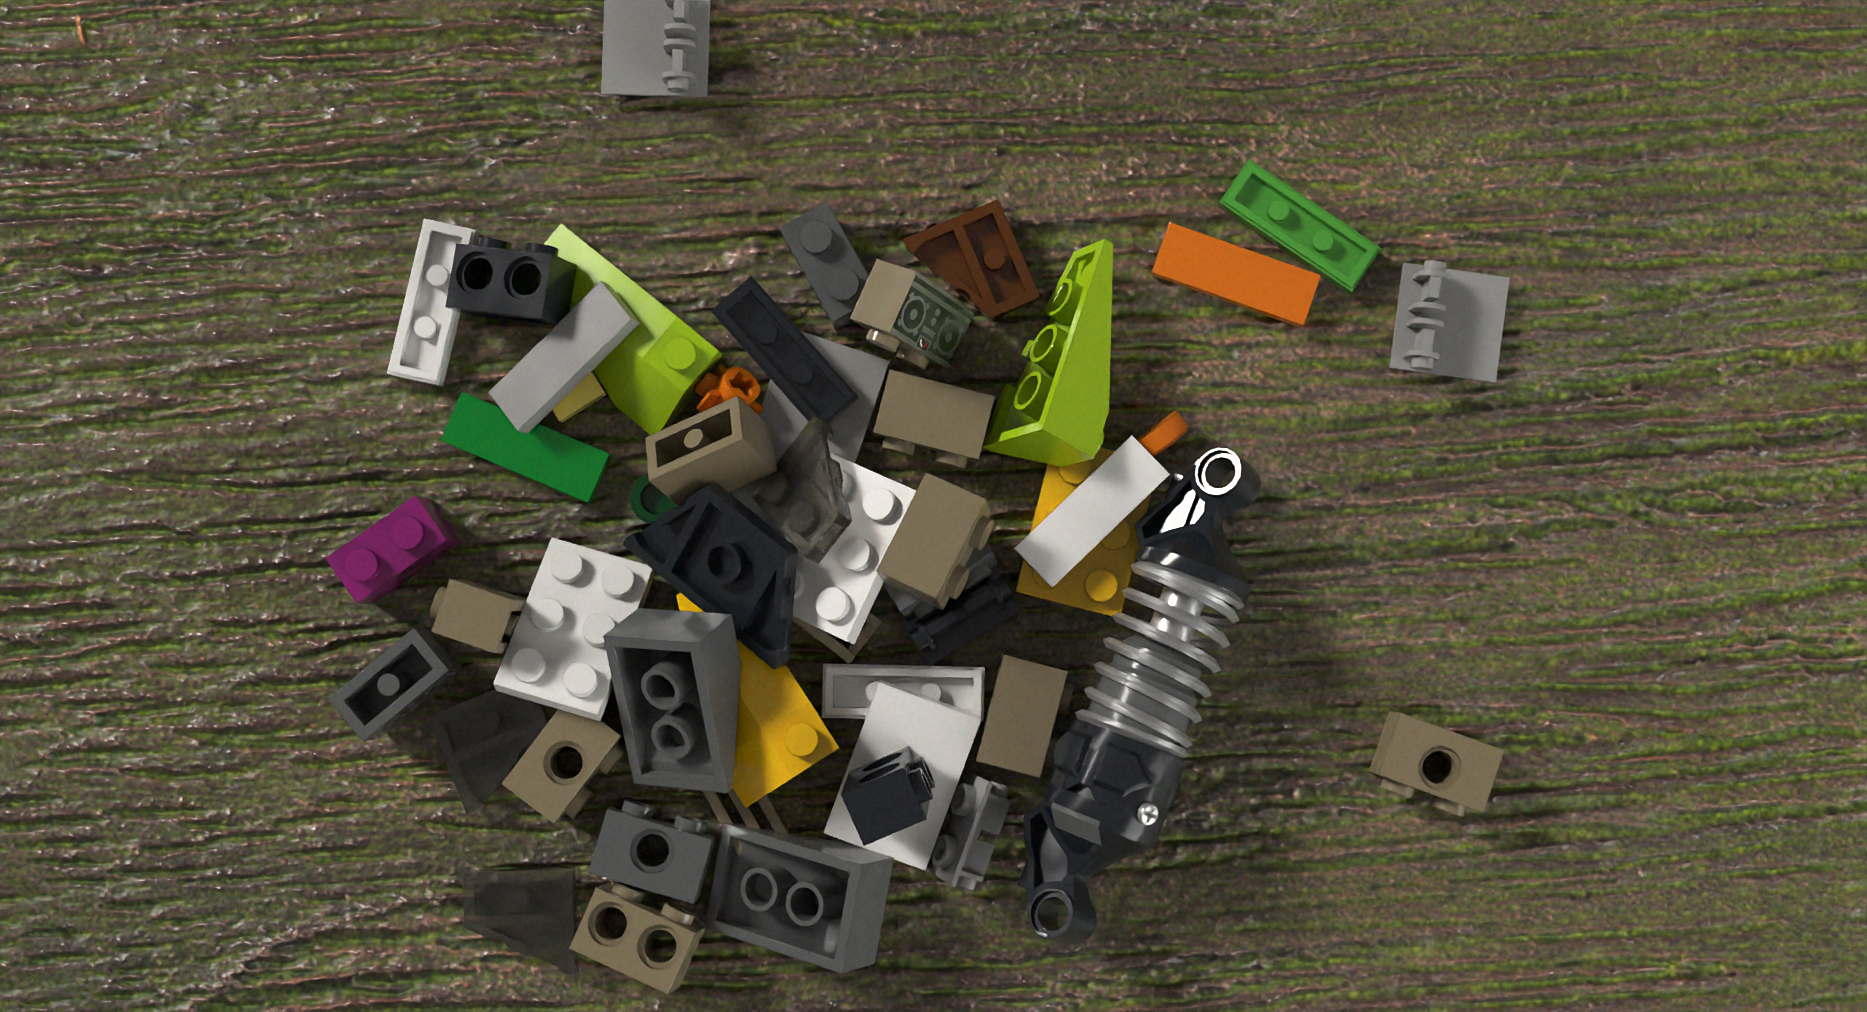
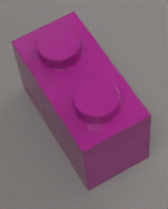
M415 495L325 559L356 603L374 604L461 543V541L433 501L429 498Z

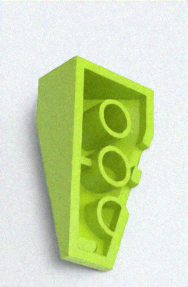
M1103 239L1073 252L1045 307L1046 314L1051 318L1047 326L1040 331L1034 341L1028 340L1021 356L1029 361L1016 386L1005 385L990 421L982 445L983 448L990 452L1060 467L1094 459L1095 454L1101 448L1104 441L1103 428L1109 412L1113 243Z

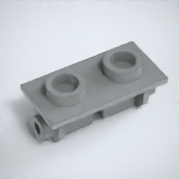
M967 771L963 783L958 785L952 797V814L945 833L937 839L933 848V866L930 871L932 874L951 886L955 887L957 884L970 890H974L977 881H983L995 845L978 838L981 830L999 835L1012 799L1008 798L1011 787L996 781H988Z

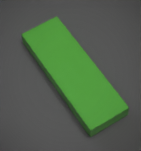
M1250 159L1217 205L1348 295L1354 290L1382 249Z

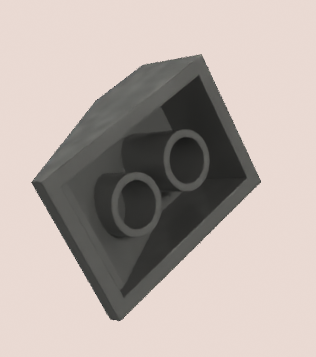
M638 608L603 636L633 781L635 784L728 793L733 788L741 660L732 614Z
M724 822L705 927L706 929L839 973L875 964L894 857L847 843L793 833H779L772 829H758L747 827L745 824ZM734 837L741 839L740 857L732 845Z

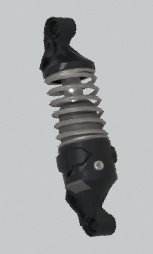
M1227 448L1209 450L1192 465L1184 476L1174 473L1165 499L1152 507L1135 524L1138 548L1133 559L1136 563L1131 564V568L1135 574L1164 588L1160 598L1129 587L1121 591L1125 598L1154 609L1151 622H1147L1121 612L1112 615L1116 623L1142 633L1145 637L1133 635L1124 640L1113 637L1103 639L1107 648L1116 651L1113 660L1110 663L1100 661L1093 664L1096 672L1100 673L1101 676L1097 687L1090 686L1084 689L1087 697L1092 699L1088 710L1081 709L1075 712L1077 718L1072 719L1068 732L1058 740L1054 750L1055 766L1041 803L1023 817L1024 844L1028 858L1018 886L1027 889L1029 924L1033 931L1042 938L1075 945L1083 943L1092 935L1096 927L1097 916L1087 888L1088 878L1118 860L1154 848L1168 810L1180 795V778L1187 762L1183 759L1188 757L1186 748L1192 746L1190 738L1185 733L1189 724L1202 721L1199 712L1195 709L1197 701L1211 696L1209 688L1200 681V677L1202 674L1211 675L1221 671L1213 657L1196 647L1221 650L1230 646L1224 633L1210 624L1229 626L1240 621L1234 610L1245 607L1243 602H1247L1252 589L1230 551L1222 521L1232 513L1248 507L1255 501L1260 493L1261 481L1254 467ZM1236 470L1232 482L1226 487L1221 488L1225 475L1230 471ZM1204 604L1214 608L1223 615L1202 611ZM1196 629L1212 639L1194 636V630ZM1066 904L1068 910L1067 921L1064 926L1059 928L1057 922L1058 913Z

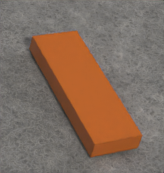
M1171 222L1167 226L1150 274L1300 328L1305 323L1321 275Z

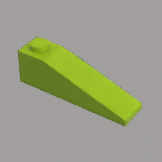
M561 223L544 244L558 248V257L577 265L570 311L600 281H603L614 289L640 322L593 369L594 373L614 405L647 433L652 435L668 428L696 395L697 392L694 390L696 385L707 372L713 373L725 358L719 350ZM541 274L536 277L539 284L541 282Z

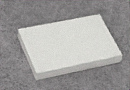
M880 679L824 833L926 870L982 716ZM909 746L914 759L920 757L925 759L935 782V788L931 789L933 799L929 802L927 819L863 846L841 796L848 773L851 770Z

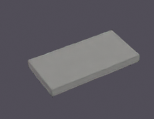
M803 331L801 332L859 398L818 433L770 379L762 403L763 411L759 416L772 428L777 471L733 490L731 495L784 537H786L825 452H830L856 464L890 365L889 360Z

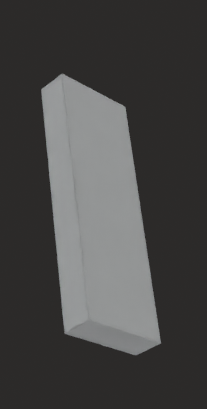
M600 281L489 391V394L517 431L528 434L640 322L609 284Z

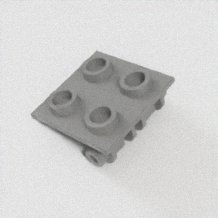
M604 0L601 94L708 97L711 0Z
M1434 260L1424 261V265L1403 263L1389 368L1496 383L1510 277L1446 269L1445 262Z

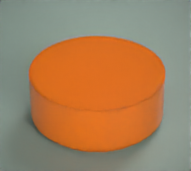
M1176 410L1156 422L1136 440L1154 457L1180 439L1188 431L1189 425Z

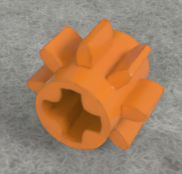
M721 364L713 373L707 372L694 388L697 394L703 397L696 406L698 413L736 396H739L757 415L763 411V407L754 401L761 392L760 386L755 377L743 368L730 367L726 369Z

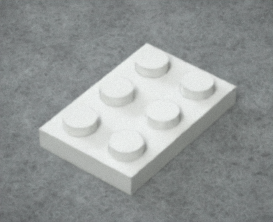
M825 452L785 537L798 548L793 605L794 617L844 641L855 644L884 582L876 570L916 490L830 452Z
M551 537L493 685L496 691L601 721L613 689L603 636L635 610L643 608L655 577L654 570L646 564Z

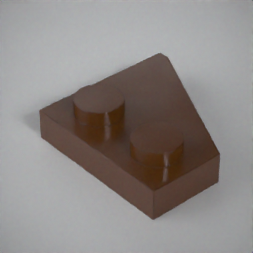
M998 199L903 239L908 252L990 321L1040 299V295Z

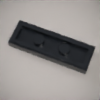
M752 276L711 310L713 315L818 433L859 398Z

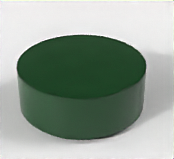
M648 473L641 476L632 487L630 493L631 507L635 515L643 522L652 525L658 521L657 518L672 508L679 507L649 481Z

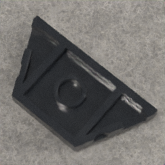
M719 484L704 487L687 498L686 503L680 507L670 509L659 516L657 522L641 532L631 534L625 539L623 545L703 612L732 614L736 639L772 669L775 670L787 664L790 654L798 548Z

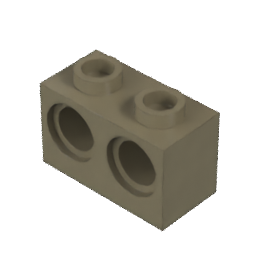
M615 881L614 885L607 883L596 887L569 949L666 994H670L678 989L706 927L693 922L695 914L680 905L665 902L662 908L645 900L646 891L641 888ZM610 907L620 909L626 917L627 927L622 936L611 933L606 927L605 915ZM658 930L668 931L675 938L676 952L672 958L662 957L656 952L653 939Z

